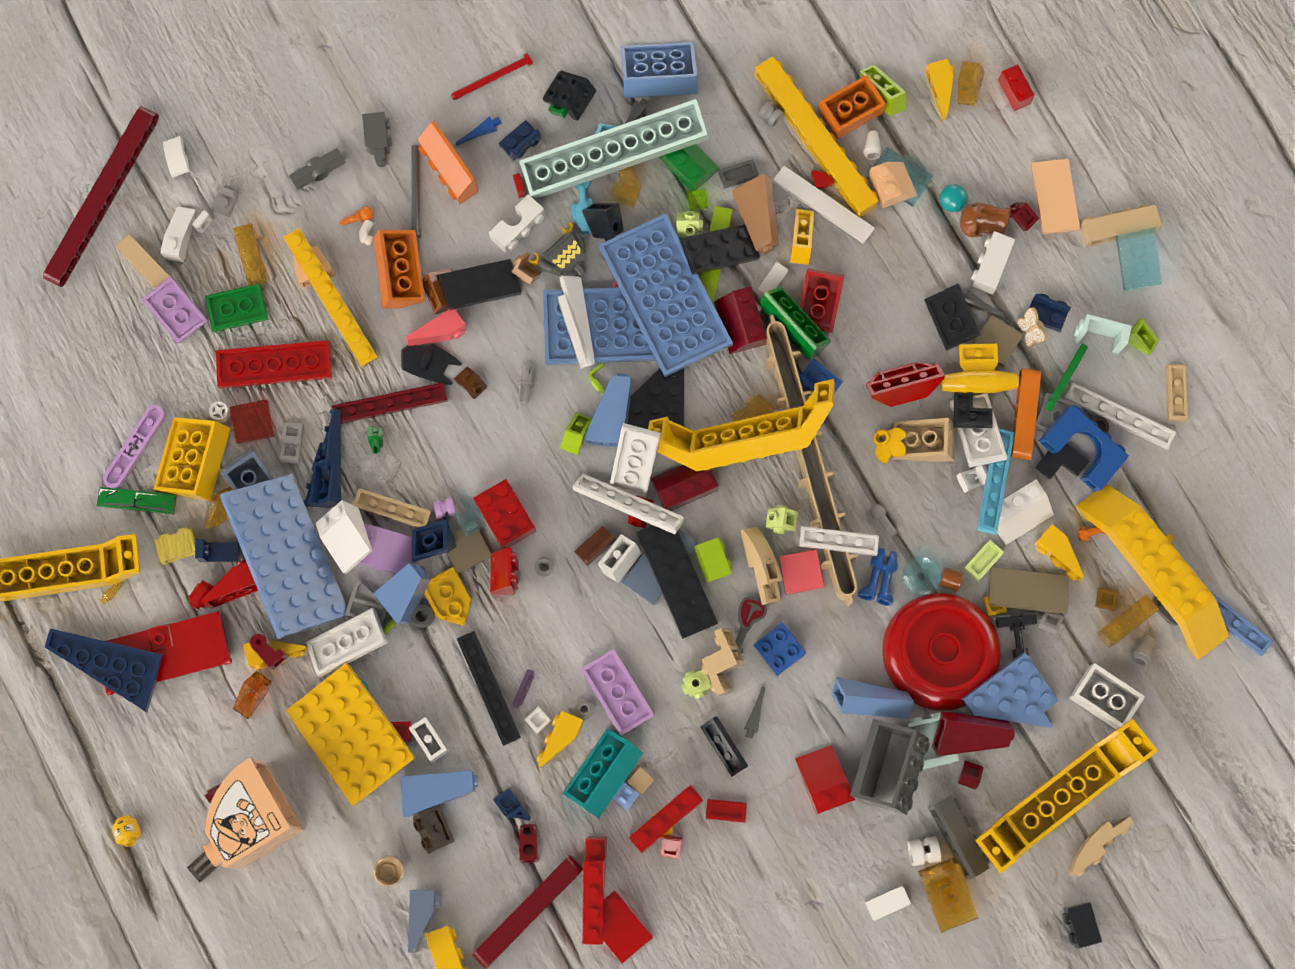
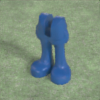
M879 547L877 556L871 557L870 565L873 568L869 583L858 591L857 596L863 600H874L881 571H883L882 584L876 602L881 605L892 606L894 600L890 594V582L892 574L898 568L897 552L890 551L885 565L882 564L885 549Z

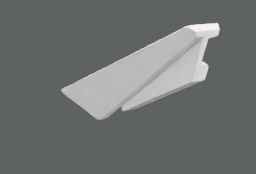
M561 276L559 280L564 295L558 296V302L580 368L582 369L595 364L582 280L579 276Z

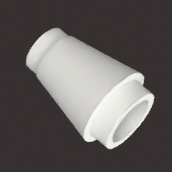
M869 131L867 133L864 154L867 159L876 160L882 153L877 131Z

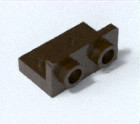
M440 805L420 812L413 817V826L419 832L422 847L424 850H427L428 854L455 842Z

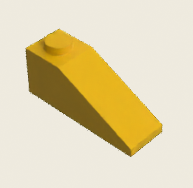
M948 58L929 63L925 69V75L942 121L946 120L953 77L955 75L954 66L949 63Z
M796 209L790 263L809 265L814 222L813 210Z

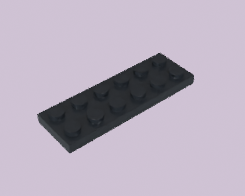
M654 525L637 531V537L681 638L684 639L718 624L679 532L677 531L676 534H673Z

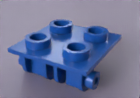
M783 622L753 645L776 676L780 675L806 654V651Z

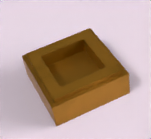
M1098 588L1095 607L1115 611L1118 591Z

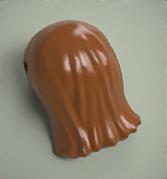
M971 203L961 213L960 228L968 237H982L983 235L980 233L993 234L994 231L1004 235L1010 220L1011 208L1006 207L1002 209L985 203Z

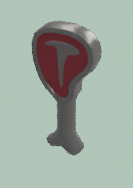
M754 597L744 598L738 609V620L741 628L735 642L741 654L743 653L742 644L747 632L755 622L762 620L767 614L766 605H762L761 600Z

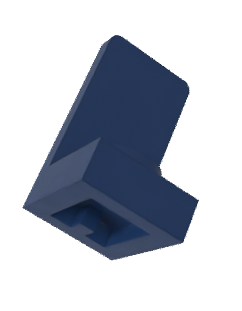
M196 539L195 559L199 562H238L239 543H208L204 539Z

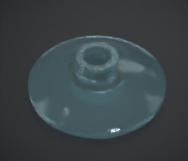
M913 558L904 567V584L914 594H931L941 583V570L938 564L930 558ZM918 574H923L924 580H919Z

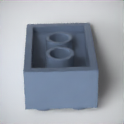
M252 447L220 468L222 475L233 490L274 479Z
M410 890L408 953L417 952L438 912V907L442 905V895L438 894L439 890Z

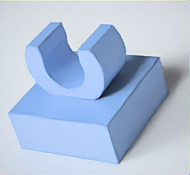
M624 782L613 799L629 810L640 793Z

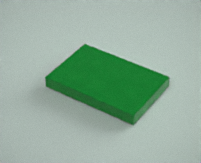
M260 283L205 296L213 333L269 320Z

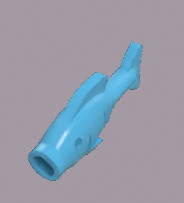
M591 180L574 186L579 190L580 201L578 204L571 205V215L581 230L582 235L591 234L582 213L583 209L593 204L592 199L587 200L586 193Z

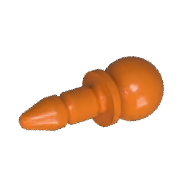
M368 206L362 207L360 211H355L356 215L353 214L343 218L339 224L348 225L357 220L359 223L366 220L370 221L374 216V212Z

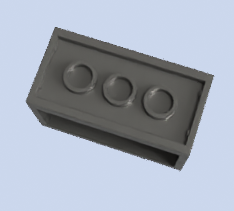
M873 719L850 796L865 804L907 815L913 805V793L918 788L917 779L919 773L922 772L924 767V755L929 750V738L917 730ZM893 733L911 739L892 803L875 799L873 796Z

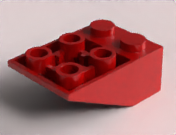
M512 547L491 553V595H515V590L519 589V579L515 572L519 571V559H517L516 552H513Z

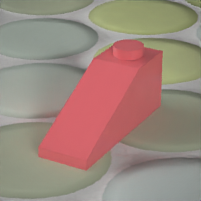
M448 309L406 336V343L408 346L451 341L454 338L458 339L465 334L466 324L455 309Z

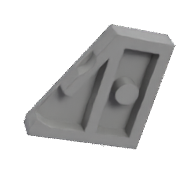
M356 579L345 615L354 618L374 608L383 627L388 611L376 596L361 581Z

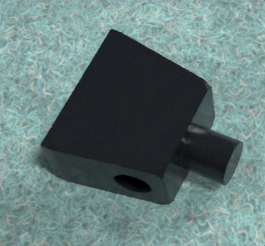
M593 203L582 210L594 238H604L607 241L623 232L624 228L619 203Z

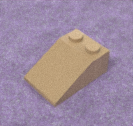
M949 418L894 422V428H900L906 432V436L902 440L906 447V455L902 457L892 456L893 459L926 462L955 461L956 428H953V421Z

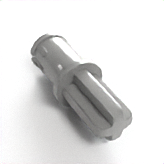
M530 366L522 367L523 371L521 381L519 382L520 391L518 402L521 404H528L530 401L531 388L534 386L532 380L535 370L532 366L531 369H529Z

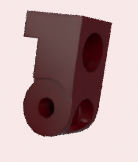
M255 634L251 637L250 646L272 670L277 668L288 657L280 648L275 651L270 646L269 639L263 634Z
M536 824L520 825V863L539 862Z

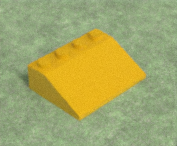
M173 417L153 490L197 500L211 501L230 428L217 421Z

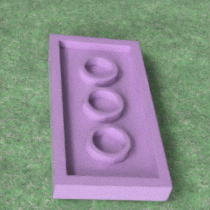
M615 649L581 668L582 673L620 736L625 735L655 716Z

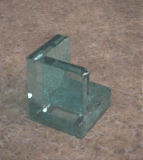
M473 508L460 514L458 512L454 513L466 537L483 528Z

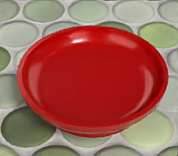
M933 593L909 601L895 613L884 634L882 656L888 677L897 690L908 692L916 705L931 710L949 711L965 707L966 705L962 698L998 672L1001 650L997 631L990 618L982 609L973 602L957 595Z

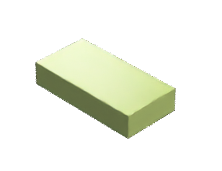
M989 540L964 567V570L979 581L1004 554V551Z

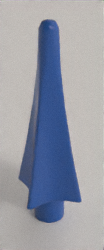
M489 116L474 130L456 141L455 144L460 145L474 138L496 132V126L502 124L499 117L492 120Z

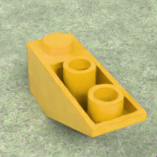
M1051 524L1034 543L1036 550L1040 554L1047 555L1052 559L1051 562L1054 566L1067 572L1066 575L1071 580L1081 581L1084 575L1068 537Z
M269 640L270 646L275 651L280 648L288 656L287 658L292 656L293 658H299L305 655L304 652L308 651L307 647L303 645ZM250 642L243 644L249 667L256 671L267 668V664L252 649Z
M561 711L560 715H555L552 723L555 726L553 732H548L544 742L547 746L544 751H540L537 758L540 768H543L577 739L584 722L582 719Z

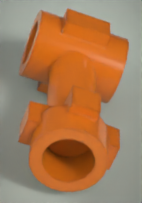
M1084 526L1076 531L1080 542L1089 541L1090 536L1099 533L1105 534L1098 527L1086 530Z

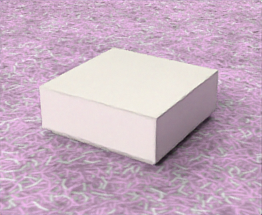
M203 210L192 225L196 231L203 234L213 219L209 213Z
M539 706L524 719L537 734L552 721Z

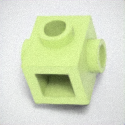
M693 211L677 213L676 234L678 238L698 235L699 231H703V220H699V213Z
M777 505L776 508H769L766 528L772 529L773 533L784 534L785 531H796L798 512L782 505Z
M694 669L685 673V678L682 680L683 684H681L684 694H689L690 698L695 697V699L707 695L706 691L711 689L709 685L710 680L703 670L696 672ZM697 682L699 686L694 687L692 683Z

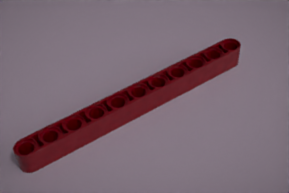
M143 106L136 110L43 273V279L59 287H63L66 284L159 120L158 113Z

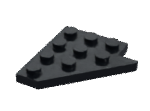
M684 368L664 377L661 369H659L633 393L630 399L627 424L648 430L650 420L668 417L669 421L684 427Z

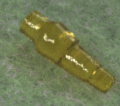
M121 581L106 590L99 600L104 605L111 601L124 585V582Z

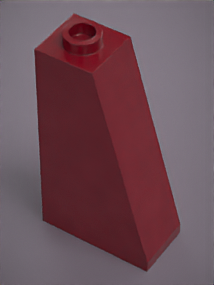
M942 711L932 748L938 756L1006 748L1010 746L1011 740L1014 739L1015 730L1010 722L1006 720Z

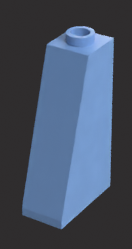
M618 373L617 376H611L585 434L584 441L586 444L618 447L622 425L628 422L633 384L631 377H628L629 375Z
M839 677L835 678L832 696L841 713L909 719L911 711L914 710V700L906 691Z
M473 771L401 776L403 817H411L435 806L475 792V787H478V776L474 775Z

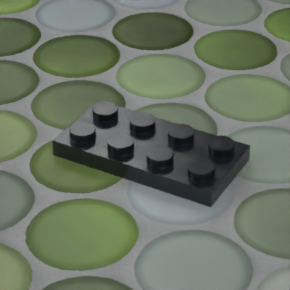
M745 224L684 237L680 240L692 275L757 261L761 258L759 252L754 247Z

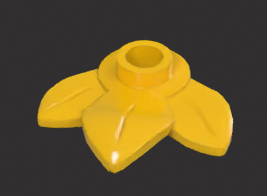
M893 428L889 431L880 429L874 434L875 454L882 463L887 464L891 456L902 457L906 455V447L902 442L906 432L900 428ZM886 436V440L881 442V438Z

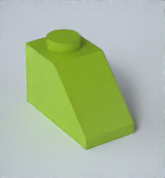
M575 412L565 429L560 449L578 455L583 447L585 434L593 418Z

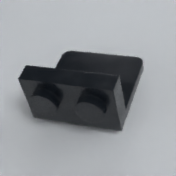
M559 71L542 99L545 103L566 109L572 119L578 121L594 97L596 89L588 78Z

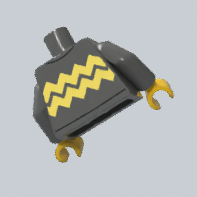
M571 222L568 223L570 229H565L562 226L564 235L541 255L542 259H540L537 253H533L537 259L535 261L528 259L532 266H538L545 272L557 276L568 275L572 271L575 276L582 277L586 273V270L580 265L586 258L584 239L573 229Z

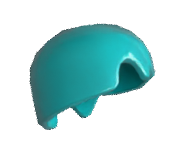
M957 184L946 186L939 196L940 205L949 212L961 211L968 202L966 190Z

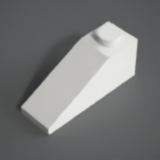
M177 206L164 235L160 251L165 260L184 263L193 227L192 224L196 214L195 209Z

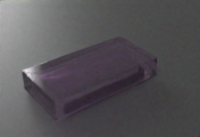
M527 669L512 703L514 708L521 709L535 677L534 671Z

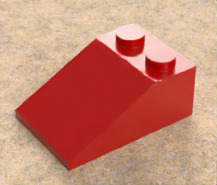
M808 268L805 275L800 307L822 331L833 333L845 275Z
M239 561L237 566L232 567L202 598V603L213 609L257 592L258 589L247 561Z
M832 745L795 758L816 815L855 800L854 797L850 796L852 790Z
M614 890L604 899L603 941L623 964L653 937Z

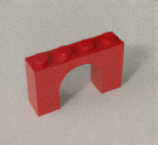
M689 785L629 836L630 841L643 854L669 829L703 802V799Z

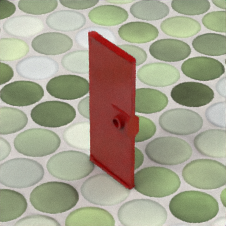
M220 611L107 640V642L164 655L157 682L232 663ZM105 686L107 696L116 693Z

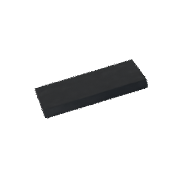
M511 259L439 274V280L449 310L521 295L522 291L517 276L512 273L514 267Z

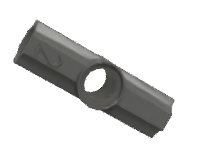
M336 148L322 157L311 158L306 162V166L290 174L289 177L296 189L299 190L313 181L325 179L330 171L346 162L340 151Z

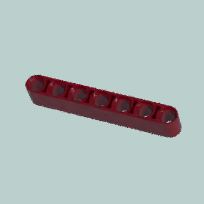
M569 855L473 952L472 956L484 969H487L583 871V867Z

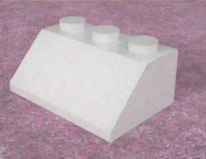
M1037 479L1003 499L997 533L1005 545L1054 516L1048 496Z

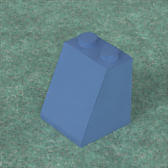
M408 563L373 593L397 624L408 625L411 622V616L431 581L427 576L429 572L422 565Z

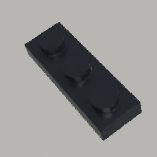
M717 716L700 726L731 777L748 767Z

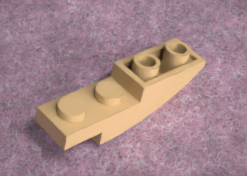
M758 527L741 530L748 567H754L762 605L781 601L777 582L782 581L768 541Z
M1130 816L1123 818L1113 826L1109 821L1103 822L1085 839L1076 852L1068 872L1070 876L1077 874L1079 877L1088 871L1086 867L1092 863L1097 865L1104 860L1103 855L1107 852L1103 845L1105 847L1115 842L1114 837L1118 834L1123 836L1131 830L1130 826L1134 822Z

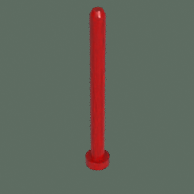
M526 53L523 55L524 58L451 94L452 99L456 100L526 64L528 66L533 65L529 54Z

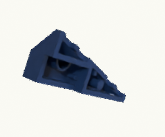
M335 408L329 412L331 419L329 426L324 428L326 432L323 443H319L311 469L313 471L311 483L306 485L308 492L306 499L303 500L305 507L332 508L341 501L340 410Z

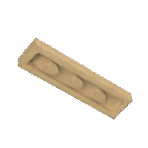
M360 488L353 502V505L360 510L416 528L428 525L432 514L429 510Z

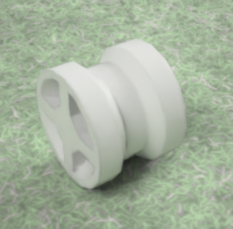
M215 402L209 408L210 416L219 423H225L231 417L230 409L223 402Z

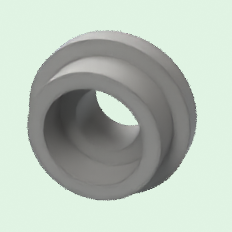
M547 557L539 558L535 563V571L540 576H549L554 570L552 560ZM547 564L548 569L542 570L541 566Z
M581 700L575 705V714L580 719H589L594 714V706L588 700ZM582 706L588 707V711L586 713L581 712Z

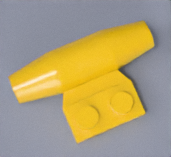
M997 343L959 344V364L963 371L945 375V379L940 383L941 391L973 392V394L998 393L1018 389L1019 377L1017 373L995 370L998 363Z

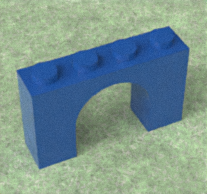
M1076 405L1067 406L1038 441L1051 453H1056L1063 448L1074 434L1081 433L1088 436L1094 443L1096 456L1094 462L1080 480L1091 490L1100 491L1127 460L1129 455L1125 452L1126 450L1123 446L1111 440L1112 437L1107 432L1100 430L1097 427L1098 424L1093 419H1088L1080 407Z

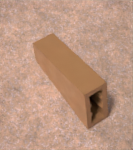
M762 174L732 190V193L756 251L766 254L772 252L774 247L779 245L772 179L770 176Z

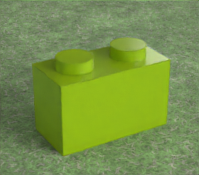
M719 537L693 546L706 582L732 574V564L725 557L724 552L726 548L723 541L719 540Z

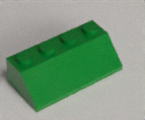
M697 144L658 157L692 193L720 170Z
M782 287L764 293L759 304L763 308V312L769 317L773 315L775 321L781 322L785 326L788 339L800 348L803 356L809 359L815 358L832 342Z

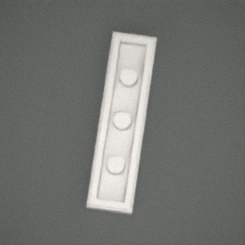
M801 526L799 546L873 556L878 554V535Z

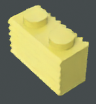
M184 527L178 529L176 534L170 535L167 533L158 536V540H154L160 563L166 565L195 555L197 539L195 531Z

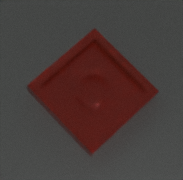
M268 399L230 406L237 444L275 437Z

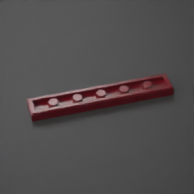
M444 382L340 403L332 405V409L340 410V424L448 402Z

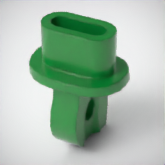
M368 426L367 438L369 445L372 448L373 454H379L380 448L383 447V431L379 427Z

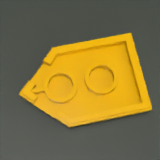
M453 566L431 578L424 594L438 619L464 626L472 599Z

